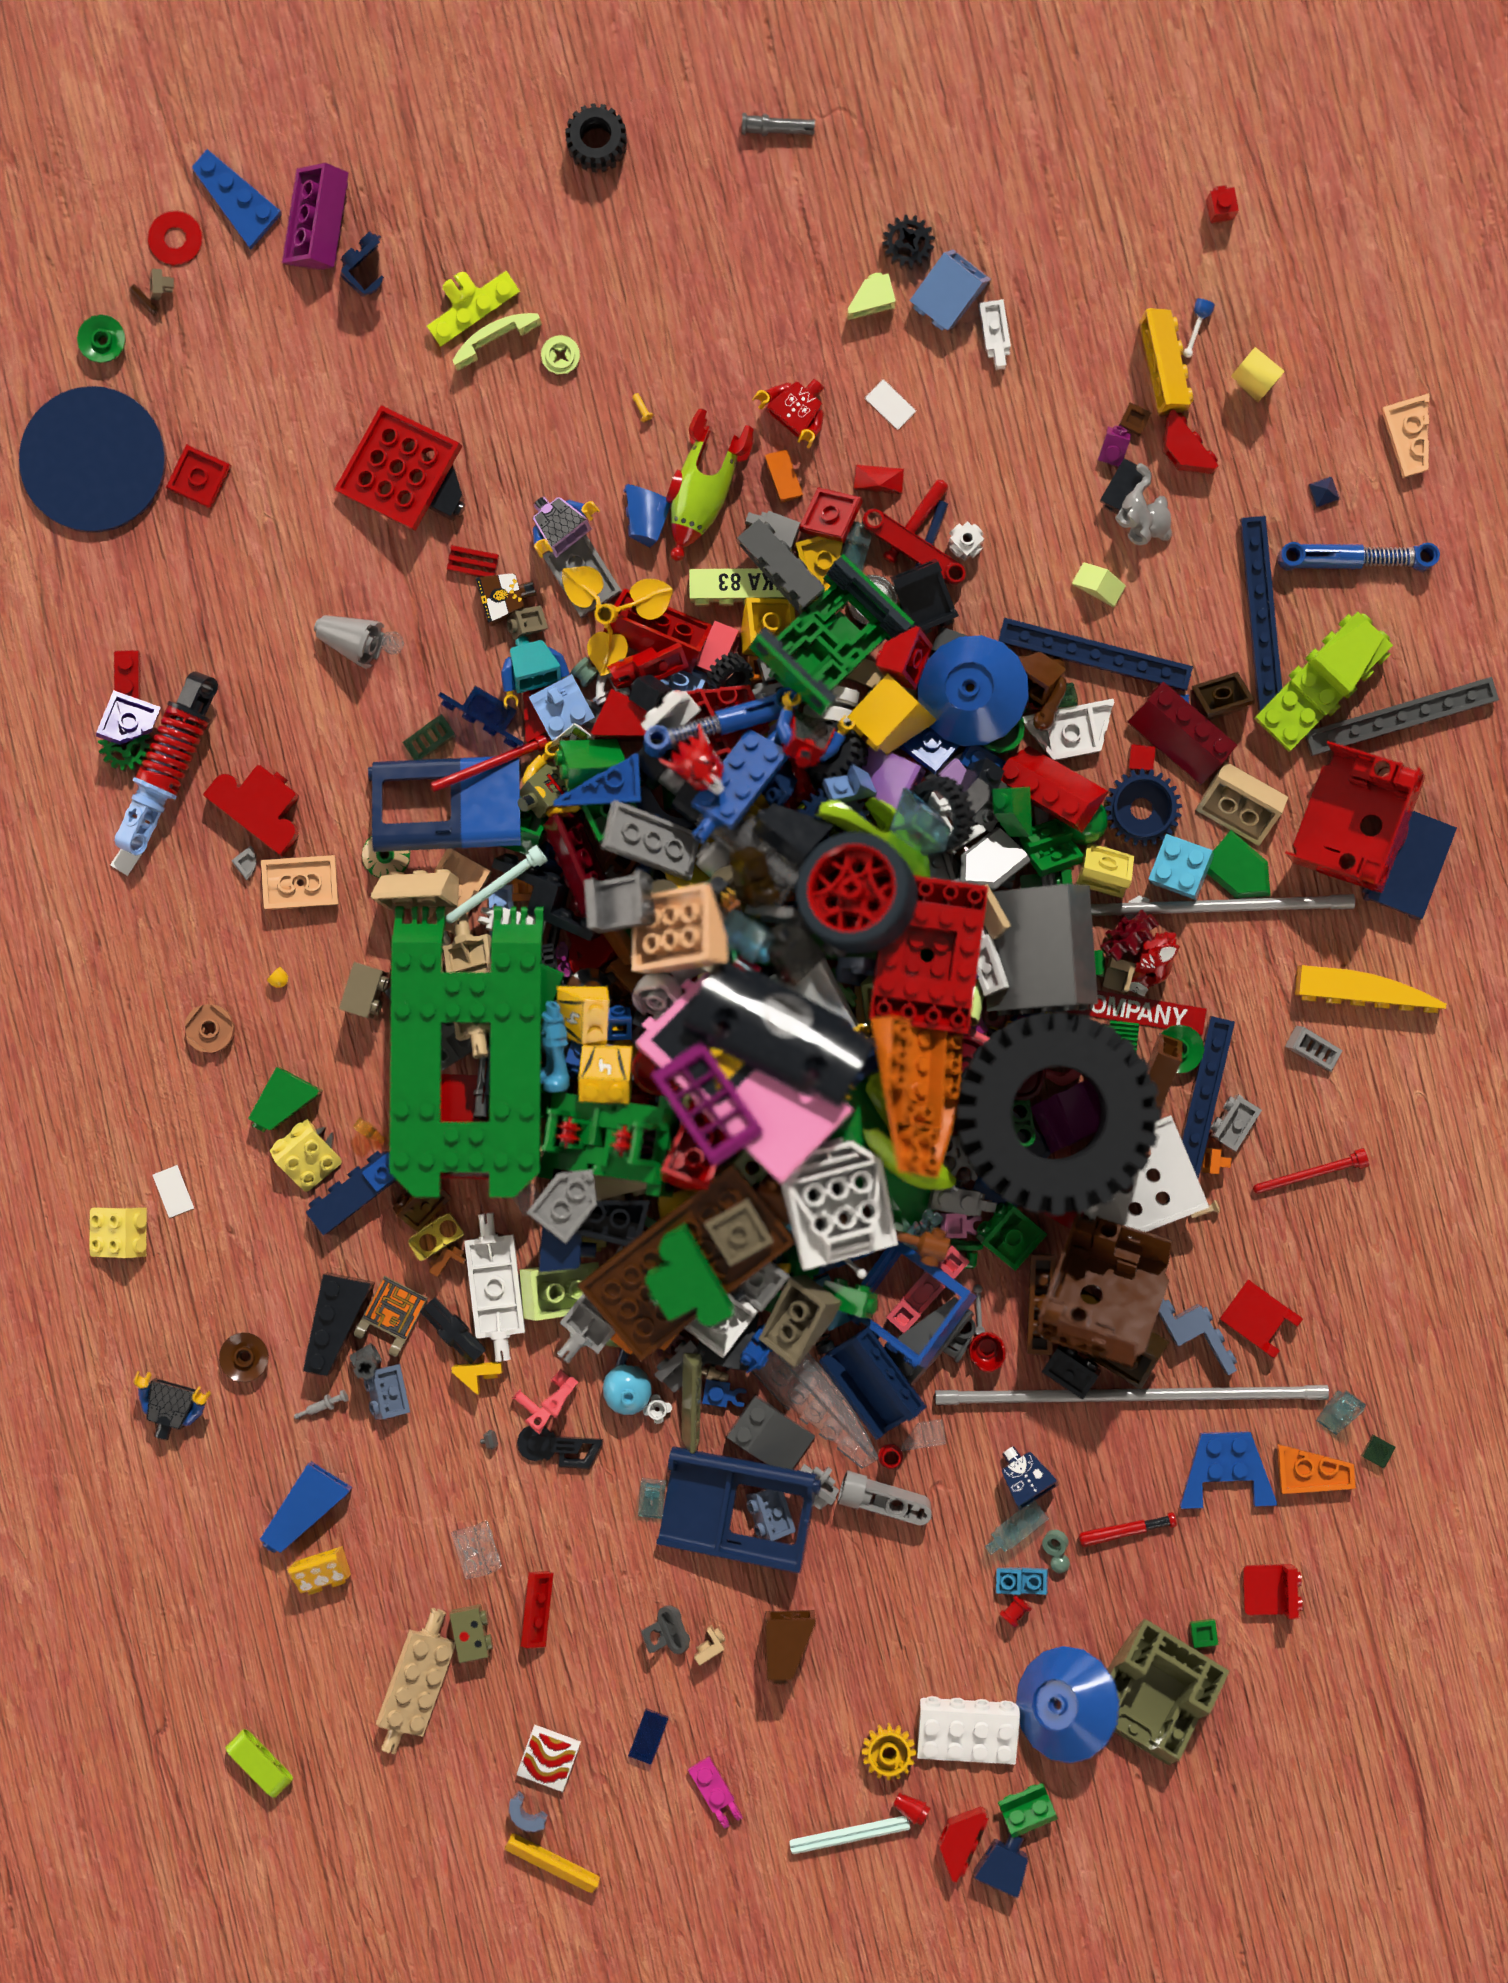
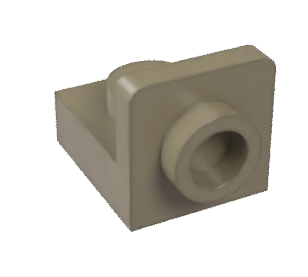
M541 605L515 610L507 618V629L512 634L513 640L523 635L544 632L548 629Z

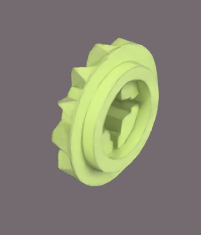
M558 335L545 342L542 347L541 358L548 371L557 375L568 374L576 368L580 360V351L573 339ZM566 349L565 357L568 362L563 359L555 361L557 356L554 350L562 352Z

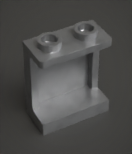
M637 870L635 875L601 882L594 878L584 880L588 929L599 934L653 923V915L655 913L654 903L651 901L653 882L649 874Z

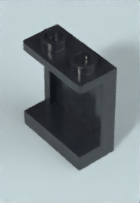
M936 559L890 577L903 612L915 622L911 628L915 626L920 627L924 634L930 633L932 627L940 624L943 627L955 622L954 618L959 616L943 579L939 561Z

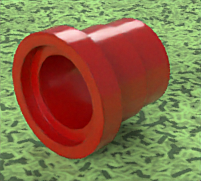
M886 1444L879 1450L878 1459L882 1466L893 1469L901 1464L903 1453L897 1445ZM889 1451H894L898 1454V1459L894 1463H887L884 1460L885 1454Z

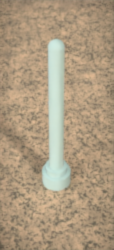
M537 845L528 850L529 853L526 855V859L446 915V922H455L531 866L536 867L546 863L548 860Z

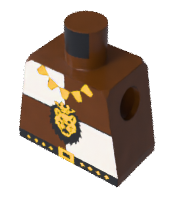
M515 574L476 578L490 626L506 620L515 610L525 609L523 599L536 595L533 581L518 584Z

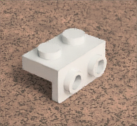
M672 691L663 698L662 701L664 703L658 709L655 707L645 715L646 720L641 725L646 731L650 727L657 725L667 729L676 728L677 725L680 727L681 724L684 725L691 721L701 709L686 691Z

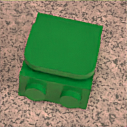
M617 739L559 741V751H555V764L560 767V779L564 780L567 791L575 789L585 781L625 760Z

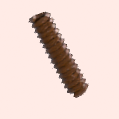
M136 284L131 285L129 292L141 302L152 316H156L159 308L137 288Z

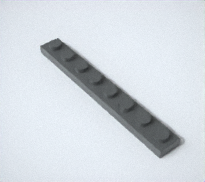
M1489 677L1311 730L1307 733L1305 739L1310 755L1314 756L1331 751L1327 741L1348 746L1498 701L1499 698L1493 678Z

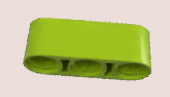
M243 1729L225 1746L228 1754L272 1798H276L293 1781L291 1773L247 1729Z

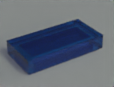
M645 1708L628 1756L651 1765L669 1716Z

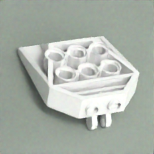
M1172 1115L1156 1121L1155 1134L1158 1135L1156 1146L1150 1147L1151 1155L1147 1158L1149 1162L1145 1169L1138 1170L1132 1178L1134 1181L1133 1189L1128 1192L1121 1189L1113 1195L1114 1199L1104 1205L1099 1203L1090 1207L1089 1211L1084 1212L1089 1220L1094 1219L1095 1221L1096 1216H1099L1102 1219L1147 1232L1209 1208ZM1149 1169H1157L1161 1175L1160 1179L1157 1181L1150 1180L1147 1177ZM1161 1191L1168 1193L1170 1201L1165 1204L1158 1202L1156 1198L1157 1193ZM1133 1202L1139 1203L1142 1206V1212L1140 1214L1131 1213L1129 1205Z
M843 1138L825 1141L821 1148L819 1147L781 1186L802 1270L898 1245L882 1159L855 1142H844ZM857 1176H860L863 1180V1187L861 1189L856 1188L854 1183ZM834 1182L840 1186V1192L836 1196L831 1191V1186ZM811 1188L817 1194L813 1202L807 1197V1193ZM865 1205L871 1210V1214L867 1219L862 1215V1209ZM842 1211L847 1215V1222L844 1225L838 1220V1216ZM817 1218H821L824 1222V1227L821 1231L815 1228Z

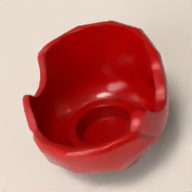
M982 1332L973 1338L969 1346L970 1359L979 1370L993 1372L1000 1368L1006 1359L1005 1343L998 1335L992 1332Z

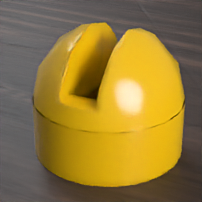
M279 967L266 981L275 988H281L287 984L288 975Z

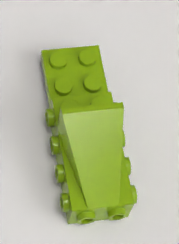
M1356 612L1351 616L1348 613L1338 623L1341 628L1336 633L1331 631L1321 641L1324 645L1319 651L1314 648L1305 659L1308 662L1302 668L1298 665L1288 675L1291 680L1254 717L1288 752L1326 714L1332 716L1340 708L1341 705L1338 702L1343 697L1348 699L1357 690L1355 686L1360 679L1364 682L1372 675L1374 671L1371 668L1377 662L1381 665L1391 655L1388 650L1393 644L1390 642L1389 636L1381 630L1378 631L1366 614Z

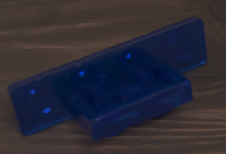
M474 686L463 705L442 692L439 693L438 697L443 700L441 705L452 712L455 708L463 713L462 718L472 724L476 721L484 725L482 730L494 737L496 734L501 735L505 738L503 742L513 749L517 748V746L522 747L525 745L523 741L506 732L517 714V710L507 705V709H505L502 701L477 686Z

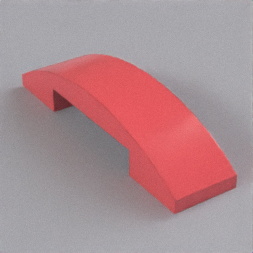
M951 1245L944 1262H940L938 1268L955 1279L970 1261ZM925 1272L886 1318L900 1331L905 1333L946 1286Z

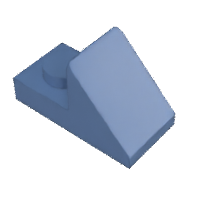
M853 764L850 766L847 775L824 779L822 784L829 801L838 800L843 803L877 795L869 773Z

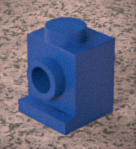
M622 1005L609 1007L607 1040H632L630 1007H623ZM612 1026H626V1030H612Z

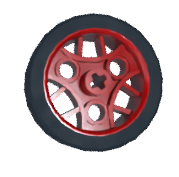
M851 832L829 838L819 844L808 855L800 869L796 882V900L799 912L806 925L825 943L839 951L852 954L870 953L883 949L893 943L907 929L917 905V885L908 863L888 842L875 835ZM879 861L886 864L878 868ZM861 864H865L864 871L857 874L856 868ZM836 869L841 872L840 875L830 884L827 881L829 876ZM891 874L892 882L879 888L877 878ZM838 898L839 902L837 906L834 908H829L830 902L833 899ZM880 902V909L876 912H871L872 905ZM847 917H859L855 929H847ZM838 920V927L832 925V923Z

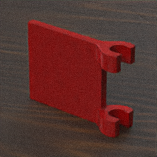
M1249 1279L1219 1318L1274 1359L1280 1350L1270 1344L1269 1340L1286 1319L1298 1327L1303 1320L1302 1317Z

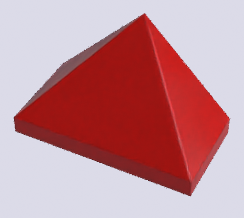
M856 465L854 490L902 494L904 469Z

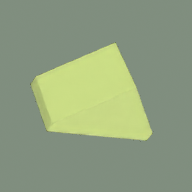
M1083 562L1072 582V585L1112 607L1116 605L1126 587L1108 569Z

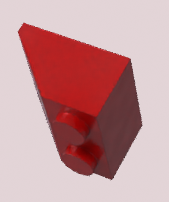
M915 626L884 643L882 650L877 653L876 667L884 677L889 674L900 686L916 690L933 645L921 628Z

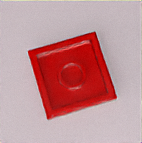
M186 444L166 485V489L212 509L230 471L231 464Z
M817 487L799 529L802 533L844 543L863 501L858 496Z

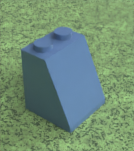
M947 251L942 254L909 301L914 304L913 308L923 316L925 314L933 319L932 323L942 331L944 329L948 331L956 325L991 279L956 251Z

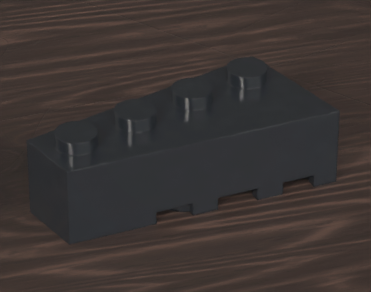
M329 1272L323 1274L303 1368L304 1372L328 1376L332 1373L375 1282Z

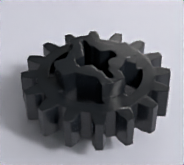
M906 214L903 221L896 217L894 220L895 225L888 224L887 230L889 232L883 233V239L887 240L882 242V248L887 249L885 257L892 256V265L897 261L900 262V269L905 264H908L911 270L913 263L921 267L923 263L922 258L928 261L930 258L928 252H933L934 246L931 243L934 242L935 236H929L932 228L924 227L926 220H922L920 223L917 222L916 215H914L912 220H909ZM897 232L899 239L892 244V238ZM904 239H907L908 241L913 240L912 245H910L909 243L904 244ZM924 240V248L920 252L918 244Z

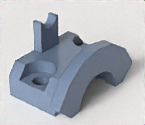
M518 1791L510 1799L509 1813L512 1821L517 1827L525 1831L535 1832L544 1829L548 1814L544 1811H540L535 1815L526 1813L522 1807L524 1796Z

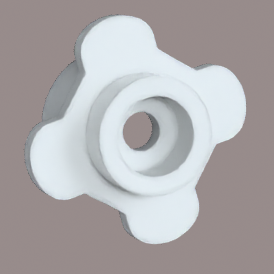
M654 1394L651 1396L650 1403L643 1409V1414L649 1415L656 1424H661L666 1413L671 1412L672 1405L661 1400L660 1395ZM655 1407H659L660 1410L655 1411Z

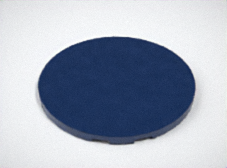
M87 386L58 394L47 401L34 414L24 431L20 443L19 469L22 482L29 497L50 519L76 531L105 532L126 525L129 521L141 515L151 505L164 479L166 451L163 437L154 419L137 401L117 390Z

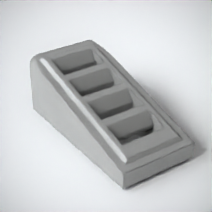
M1302 1026L1294 1028L1285 1045L1286 1048L1330 1072L1343 1051ZM1311 1040H1313V1043L1310 1046L1309 1050L1306 1051L1308 1044ZM1319 1045H1322L1317 1057L1314 1056ZM1329 1049L1331 1050V1052L1327 1060L1324 1062L1322 1060L1327 1050Z

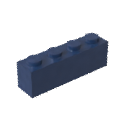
M379 1151L375 1152L367 1159L369 1163L362 1169L357 1166L347 1174L348 1180L342 1184L340 1181L336 1182L328 1189L330 1193L322 1199L318 1196L308 1204L310 1209L306 1211V1214L323 1236L331 1232L397 1181L394 1178L376 1192L362 1174L365 1169L384 1156L387 1151L381 1154Z

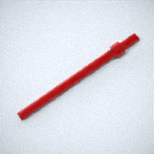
M540 735L535 737L530 743L430 783V787L433 792H436L536 750L540 752L545 750V745L552 740L549 735Z

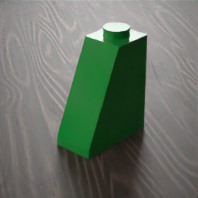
M276 1067L248 1119L253 1121L252 1126L262 1132H265L266 1129L269 1131L274 1130L321 1095L323 1090L281 1067Z

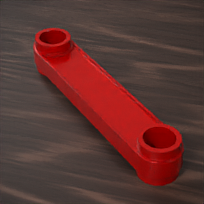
M869 509L864 513L862 525L867 531L919 565L936 559L939 561L943 579L947 584L957 585L964 580L966 571L959 562L880 510ZM868 515H875L879 520V524L877 526L870 525L867 520ZM950 568H955L959 571L960 577L958 580L950 577Z

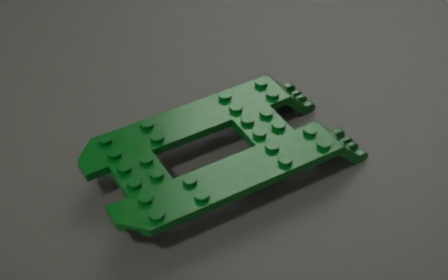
M396 906L391 952L389 1172L414 1197H440L441 1172H489V1197H516L540 1173L541 985L544 907L535 908V924H527V907H521V924H517V907L510 908L511 924H502L503 908L502 906H494L491 973L442 972V948L446 924L445 906L436 907V924H428L430 916L428 906L422 907V924H419L418 906L411 908L412 924H404L405 907ZM442 1023H491L490 1122H441Z

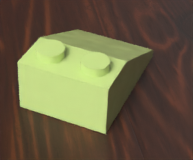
M599 1262L581 1263L580 1268L547 1272H539V1267L519 1269L523 1318L537 1321L564 1317L583 1294L578 1288V1283L598 1269Z

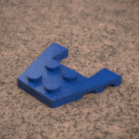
M1250 1431L1200 1433L1190 1473L1185 1483L1183 1497L1180 1501L1181 1509L1203 1508L1202 1483L1221 1481H1252L1253 1505L1277 1506L1276 1498Z

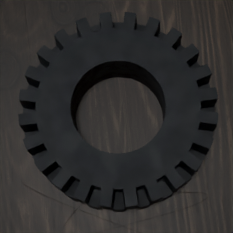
M1061 1012L1037 1014L1015 1020L1003 1029L997 1030L972 1055L974 1057L961 1075L962 1081L959 1089V1105H957L955 1126L959 1133L961 1149L967 1156L974 1172L994 1192L1007 1201L1033 1212H1048L1052 1215H1064L1066 1212L1073 1211L1082 1213L1089 1211L1090 1207L1099 1203L1104 1205L1114 1199L1113 1195L1121 1189L1127 1190L1134 1183L1132 1178L1138 1170H1144L1149 1160L1146 1157L1150 1147H1155L1158 1135L1155 1134L1156 1121L1161 1119V1109L1156 1107L1155 1098L1156 1095H1159L1156 1083L1151 1081L1147 1072L1150 1070L1147 1062L1135 1052L1134 1049L1136 1047L1128 1039L1122 1038L1117 1034L1116 1030L1111 1026L1101 1024L1083 1015ZM1051 1066H1066L1078 1071L1087 1078L1098 1095L1101 1110L1098 1129L1087 1146L1074 1155L1060 1159L1042 1158L1027 1150L1014 1131L1011 1117L1013 1099L1020 1085L1036 1071Z

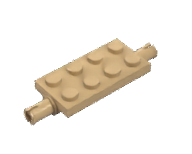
M464 914L454 922L456 937H454L453 943L443 946L446 971L491 973V936L488 934L481 936L470 934L469 917L467 914ZM454 1023L457 1040L463 1041L471 1038L473 1058H483L482 1054H484V1057L489 1056L485 1035L491 1033V1023Z
M431 1608L425 1628H422L419 1632L413 1630L408 1632L376 1721L378 1727L388 1729L383 1746L381 1747V1750L390 1753L392 1751V1754H396L402 1734L408 1733L422 1737L424 1735L456 1646L454 1640L440 1636L439 1631L446 1616V1612L437 1609L436 1611V1608Z

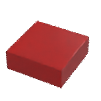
M1131 744L1128 769L1153 770L1156 747Z

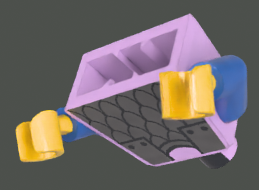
M541 497L534 503L538 513L533 517L536 524L532 529L533 543L539 557L542 558V554L546 551H550L555 557H558L592 530L587 518L589 521H592V514L600 512L593 501L584 504L572 500L564 501L558 497L549 503L545 497Z

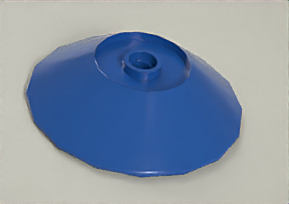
M982 635L958 637L940 646L927 660L918 683V703L936 719L929 727L944 740L961 746L987 745L1006 736L1021 719L1029 698L1028 676L1019 657L1003 642ZM969 684L975 685V689L972 692L966 690Z
M1061 1646L1042 1652L1027 1665L1018 1683L1016 1704L1020 1712L1019 1723L1021 1730L1033 1748L1051 1760L1066 1763H1075L1092 1758L1107 1745L1117 1726L1119 1699L1114 1679L1103 1663L1083 1649ZM1058 1701H1060L1062 1704V1707L1060 1709L1057 1707Z

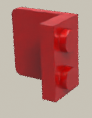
M1293 1564L1244 1566L1243 1590L1245 1613L1247 1615L1284 1614L1289 1619H1299V1612L1303 1609L1302 1597L1298 1596V1587L1302 1586L1301 1572H1298V1569Z

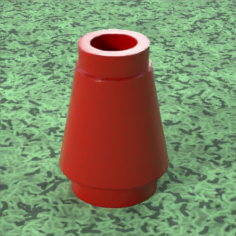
M900 1792L892 1805L914 1825L917 1823L920 1826L931 1809L926 1806V1802L905 1794L903 1795Z

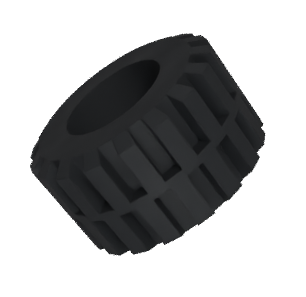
M596 103L591 104V108L588 109L584 105L581 107L580 113L578 111L573 113V119L569 118L567 122L568 128L565 130L568 152L570 157H573L574 163L577 166L581 164L582 169L587 171L588 167L591 168L592 173H597V169H602V172H606L608 166L612 169L616 167V161L621 162L623 153H626L627 150L626 128L621 116H616L613 108H610L608 111L604 104H601L600 108L596 107ZM592 129H603L610 134L609 142L600 148H591L582 142L584 135Z
M825 721L826 724L836 728L835 732H838L839 721H834V723ZM853 729L844 734L845 739L842 743V752L839 758L831 764L819 760L816 766L809 765L804 768L809 775L823 784L824 779L847 775L852 764L860 769L862 765H867L868 761L864 759V757L868 756V751L865 749L867 745L862 740V737Z

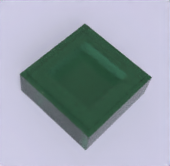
M1372 1434L1361 1456L1385 1468L1396 1447Z

